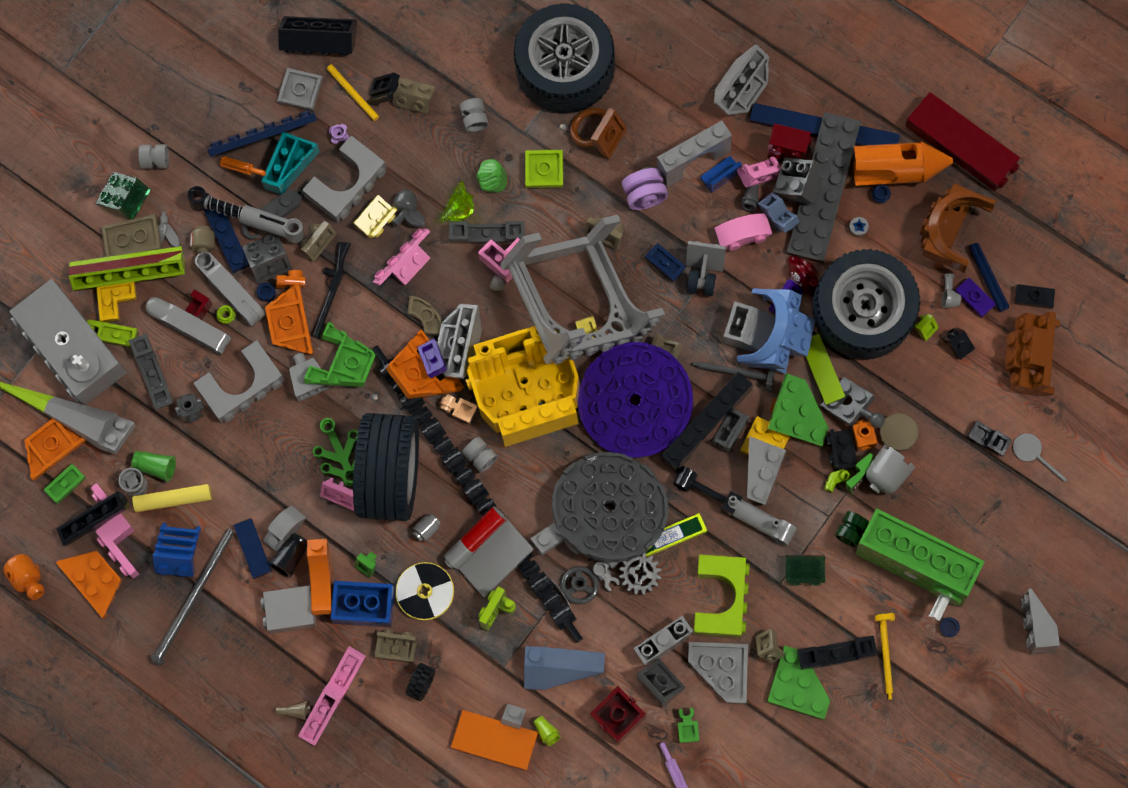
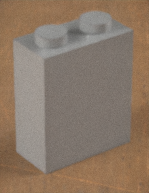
M310 586L263 592L264 598H261V607L266 613V617H263L264 629H267L270 634L316 627L315 615H312Z

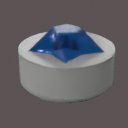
M862 217L854 218L849 226L851 234L856 237L866 235L869 228L867 220Z

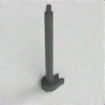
M693 362V366L699 369L733 375L739 372L744 377L766 380V391H772L775 371L769 370V373L765 374L704 362Z

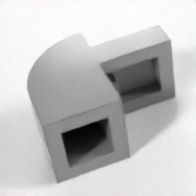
M293 506L288 507L272 521L263 541L278 553L287 539L293 533L299 531L306 517Z

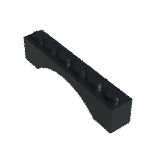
M737 372L661 455V461L673 472L677 473L716 425L752 391L753 384L741 373Z

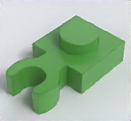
M682 708L679 709V716L683 720V722L678 723L680 744L700 742L698 721H692L694 709L690 708V715L688 716L683 715Z

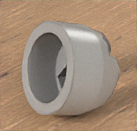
M495 275L489 289L497 292L502 291L505 286L504 280Z

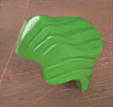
M494 159L485 160L481 163L476 176L481 189L488 193H500L507 185L505 169Z

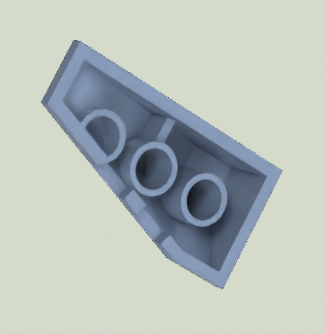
M525 646L524 689L546 690L554 686L603 674L605 653Z

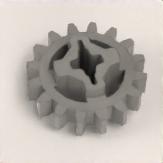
M644 553L642 557L638 556L630 559L628 562H622L625 567L619 568V571L623 572L619 579H624L621 585H628V592L634 589L635 595L638 591H641L642 595H644L646 589L652 592V585L658 586L655 580L661 579L657 575V573L661 572V569L656 568L658 561L652 562V555L646 558V553ZM639 561L636 567H629L631 563ZM646 563L651 566L653 572L648 571ZM642 565V573H644L645 576H642L638 582V574H635V572H637ZM627 575L633 578L634 585L629 581ZM644 580H651L646 586H641Z

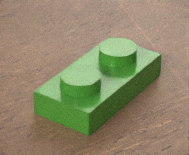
M71 464L44 491L59 504L86 477Z

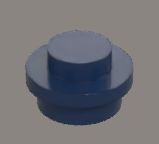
M877 185L873 188L872 198L875 202L885 203L890 199L891 192L887 186Z

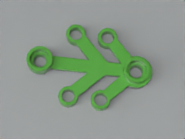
M325 418L320 423V429L324 434L328 435L336 453L327 451L321 446H316L313 449V455L318 459L323 457L341 463L344 470L334 468L330 463H323L320 467L321 472L324 475L332 474L340 477L345 485L353 487V480L351 481L348 478L350 475H354V462L351 467L348 459L355 442H357V437L352 439L350 436L352 433L358 435V431L350 430L348 432V440L343 450L335 433V422L331 418ZM326 425L332 426L330 430L325 429ZM318 449L322 450L320 455L315 454ZM325 466L330 467L328 472L323 471Z

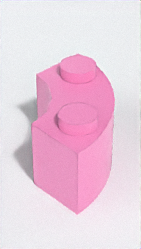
M763 213L742 216L715 227L720 246H725L730 251L737 250L740 246L748 243H762L766 241L767 237L772 235L767 216Z

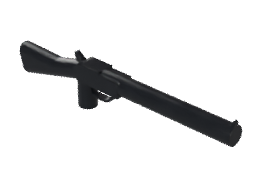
M338 242L336 270L327 267L324 269L323 274L328 276L326 284L330 276L333 279L330 286L327 284L329 287L328 294L311 335L315 338H320V333L337 289L340 286L343 275L347 273L343 272V266L351 246L349 242Z

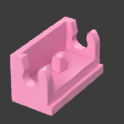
M772 156L770 160L767 159L760 163L749 166L745 164L743 168L740 167L736 171L745 188L776 179L779 176L781 167L777 159Z

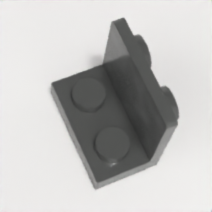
M269 234L242 247L258 284L293 270L278 235Z

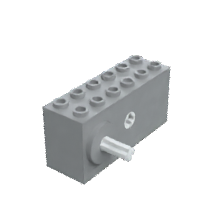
M52 278L9 311L13 316L11 318L12 322L22 331L23 336L33 345L37 354L43 358L44 363L53 371L55 377L64 385L66 391L77 403L81 401L84 405H87L127 374L126 370Z

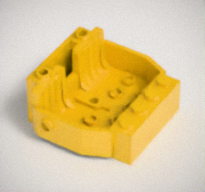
M535 326L473 345L476 355L468 358L467 373L469 379H466L468 389L473 390L481 417L496 433H501L505 447L579 424L575 408L578 407L580 382L574 361L566 359L560 364L555 365L551 363L546 365L543 357L547 354V351ZM522 380L528 381L526 384L521 383Z

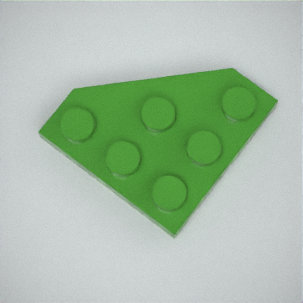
M786 373L768 429L823 446L829 428L806 380Z
M784 646L785 656L780 659L767 703L825 720L830 699L813 669L801 670L797 655L798 649Z

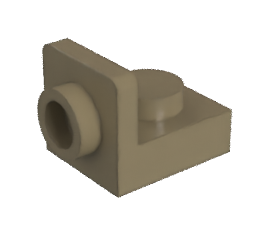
M771 628L756 636L759 657L768 663H772L785 656L784 651L778 648L775 630Z

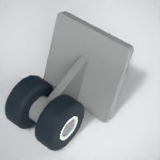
M688 241L686 266L700 268L702 271L701 277H699L698 271H690L687 293L696 294L697 289H703L705 296H713L716 274L707 273L705 278L706 269L723 272L725 246Z

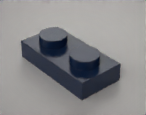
M658 243L645 256L648 262L672 282L686 269L684 264Z

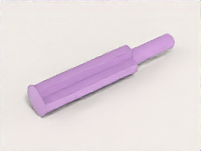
M665 742L660 743L659 746L667 761L665 765L676 788H688L675 758L672 759Z

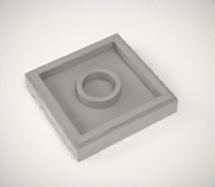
M287 68L277 103L313 112L323 76Z

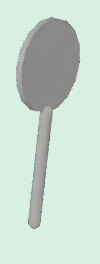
M1025 433L1015 439L1013 442V452L1018 459L1026 462L1038 459L1062 481H1067L1063 475L1040 456L1042 445L1036 436Z

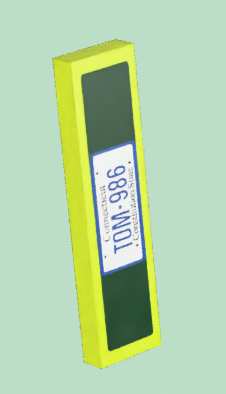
M700 513L665 527L659 540L652 548L645 552L646 558L706 533L707 529Z

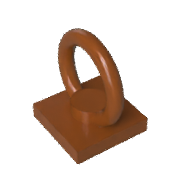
M597 107L588 108L580 112L574 118L570 127L571 138L576 144L582 147L596 146L601 155L607 159L611 158L627 131V127L616 110L609 108L605 111ZM590 115L601 116L603 119L591 140L580 138L577 132L580 122Z

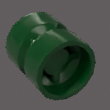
M847 511L842 520L843 525H839L834 536L849 546L857 547L862 538L860 533L865 532L869 521L855 512Z

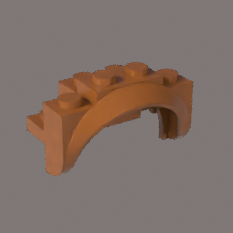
M1049 311L1041 316L1024 313L1017 317L1015 321L1016 330L1009 333L1006 339L1005 370L1009 371L1011 375V391L1034 396L1054 394L1055 388L1050 387L1055 327H1060V320H1056L1055 312ZM1030 370H1034V371H1035L1034 376L1032 375V373L1030 372Z

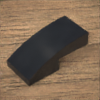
M978 420L974 422L966 436L972 442L1000 456H1004L1012 439L998 430H992Z

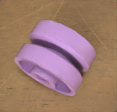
M643 169L624 178L622 187L624 193L628 195L627 202L630 209L643 210L651 208L668 198L669 194L666 185L662 184L663 176L660 169Z

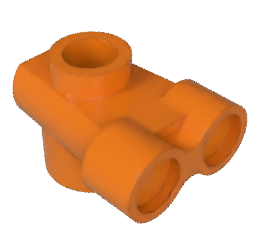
M289 270L288 276L277 275L275 287L291 288L295 283L299 282L300 288H304L305 277H303V271Z

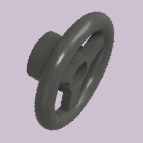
M576 566L565 572L561 579L560 588L569 602L586 604L596 597L599 591V580L591 569L584 566ZM582 572L592 578L593 588L587 585V579L582 576ZM573 573H576V576L572 579V587L567 589L566 582ZM582 582L583 586L577 587L576 584ZM576 591H585L590 594L582 599L571 596Z

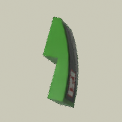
M871 453L856 464V471L858 473L846 482V489L851 494L866 478V471L873 461Z

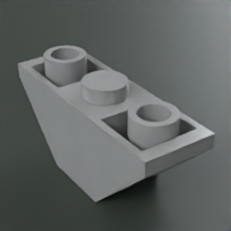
M681 616L633 649L643 664L646 665L675 649L694 631L685 618Z

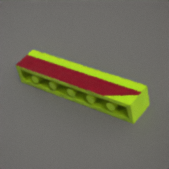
M182 246L70 262L69 279L72 290L185 274V258Z

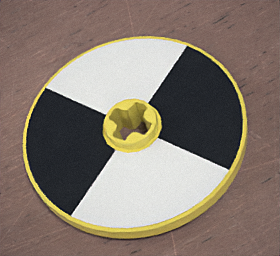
M423 562L410 566L401 574L396 584V599L400 608L406 615L416 620L427 621L440 617L448 610L453 601L454 585L451 577L442 567L433 563ZM423 587L430 589L427 596L420 594Z

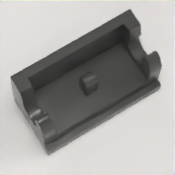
M732 408L711 441V444L730 453L749 422V416Z

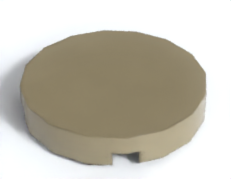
M896 413L889 415L885 418L884 425L880 427L879 435L881 442L897 452L910 449L918 438L916 422L906 414Z

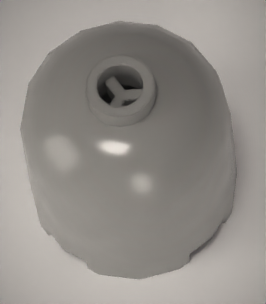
M884 445L866 471V478L871 483L869 487L877 494L880 491L885 494H892L899 489L914 471L915 466L912 463L907 465L903 461L905 459L903 455L891 447L888 449Z

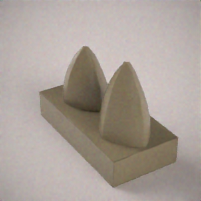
M590 217L586 222L584 234L588 235L604 217L595 219ZM618 224L602 243L617 250L624 233L623 224Z
M326 221L322 224L309 225L312 234L311 238L300 241L302 252L313 262L337 234Z

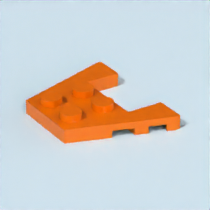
M422 330L390 362L386 370L408 399L462 391L464 385L458 378L447 377L439 381L436 376L433 378L428 376L422 358L418 353V347L430 341Z

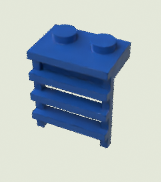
M162 523L160 534L157 538L158 542L155 545V552L152 556L155 573L179 575L182 577L194 576L193 558L201 526H197L195 530L167 527V523ZM164 534H166V535H176V536L194 537V539H193V538L164 536ZM162 543H164V544H174V545L192 546V547L190 548V547H180V546L162 545Z

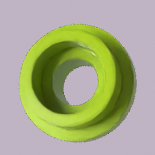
M224 305L217 310L216 316L220 323L229 324L234 321L236 313L231 306ZM225 313L230 314L227 318H224L223 315Z

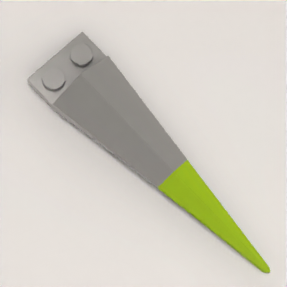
M0 382V389L40 410L106 452L116 455L135 428L134 422L119 417L116 413Z

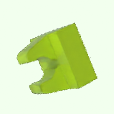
M930 314L926 316L921 315V321L913 326L925 341L939 328L934 317Z

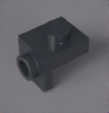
M952 328L942 338L945 343L949 344L959 360L975 349L966 332L962 329Z

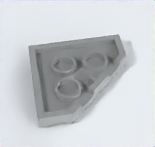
M689 642L688 663L726 703L746 704L748 644Z

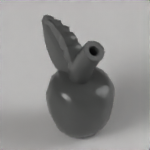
M407 189L400 190L393 201V207L397 209L398 216L392 221V224L397 227L405 219L408 225L424 227V217L416 210L417 199L414 192Z

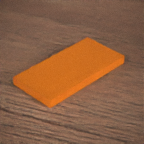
M462 710L451 749L527 771L538 732L523 727L517 729L501 724L499 720Z

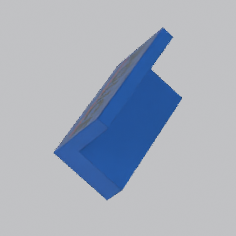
M729 156L703 174L700 180L713 193L738 175L736 170L742 167V163L740 161L736 163Z

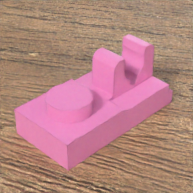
M330 478L326 482L323 481L320 497L354 511L353 490L344 487L343 482H340L339 485L333 483L334 478Z

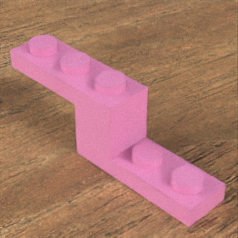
M97 483L91 487L94 492L92 497L97 503L108 497ZM119 514L95 531L99 536L96 539L102 547L107 546L110 552H108V555L114 562L117 560L122 566L119 568L126 577L130 575L134 579L139 573L117 547V544L135 530L124 516Z
M350 646L348 647L298 737L314 746L317 744L366 655Z

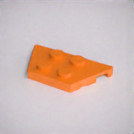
M297 282L265 307L273 345L312 355L314 352L300 283Z
M52 418L24 440L31 479L33 481L38 479L87 440Z
M98 551L57 561L56 564L104 619L110 604L115 598V593L122 583L121 578Z

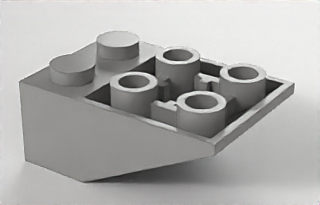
M734 301L724 333L723 343L756 352L769 339L774 328L775 317L755 307Z
M1028 589L1023 595V599H1021L1022 611L1025 610L1026 618H1023L1024 630L1028 631L1026 648L1030 649L1031 655L1054 653L1060 646L1058 627L1033 590Z

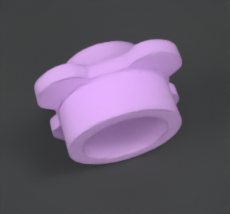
M345 124L330 127L329 133L332 135V143L337 144L339 141H346L349 138Z

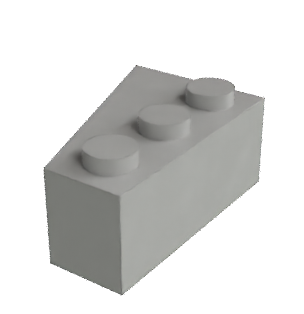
M750 436L747 498L767 505L787 450Z

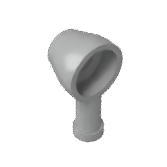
M947 273L944 276L945 291L942 297V307H959L961 295L953 291L954 275Z

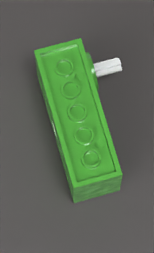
M877 508L858 544L855 554L928 590L937 598L929 617L940 621L948 604L963 606L985 562Z

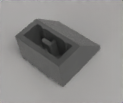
M784 158L773 193L785 201L815 204L820 190L816 162L813 160Z

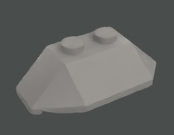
M758 45L752 46L734 61L715 89L714 103L727 115L749 112L768 84L769 56Z
M459 304L456 307L457 309L441 324L437 343L447 370L443 372L445 377L464 379L468 374V358L476 355L473 345L480 342L482 332L478 305Z

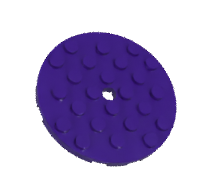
M642 342L616 345L612 349L603 352L590 364L583 375L578 396L580 418L588 434L597 444L610 452L624 454L633 458L655 455L667 449L686 429L693 410V389L688 374L673 355L660 347ZM633 395L640 396L641 401L638 405L631 404L630 399Z

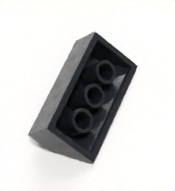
M284 16L278 29L279 50H283L286 53L302 51L305 54L320 52L324 55L339 53V55L343 56L352 54L355 47L357 20Z

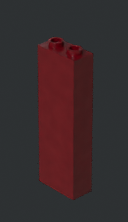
M931 92L927 94L907 118L906 127L939 151L952 157L955 163L995 192L999 187L1003 188L1009 180L1007 177L1010 173L1015 174L1020 167L1018 164L1020 157Z

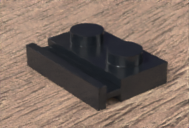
M390 73L373 78L369 92L371 97L367 100V103L376 105L393 100L392 93H395L399 86L398 80L400 75Z

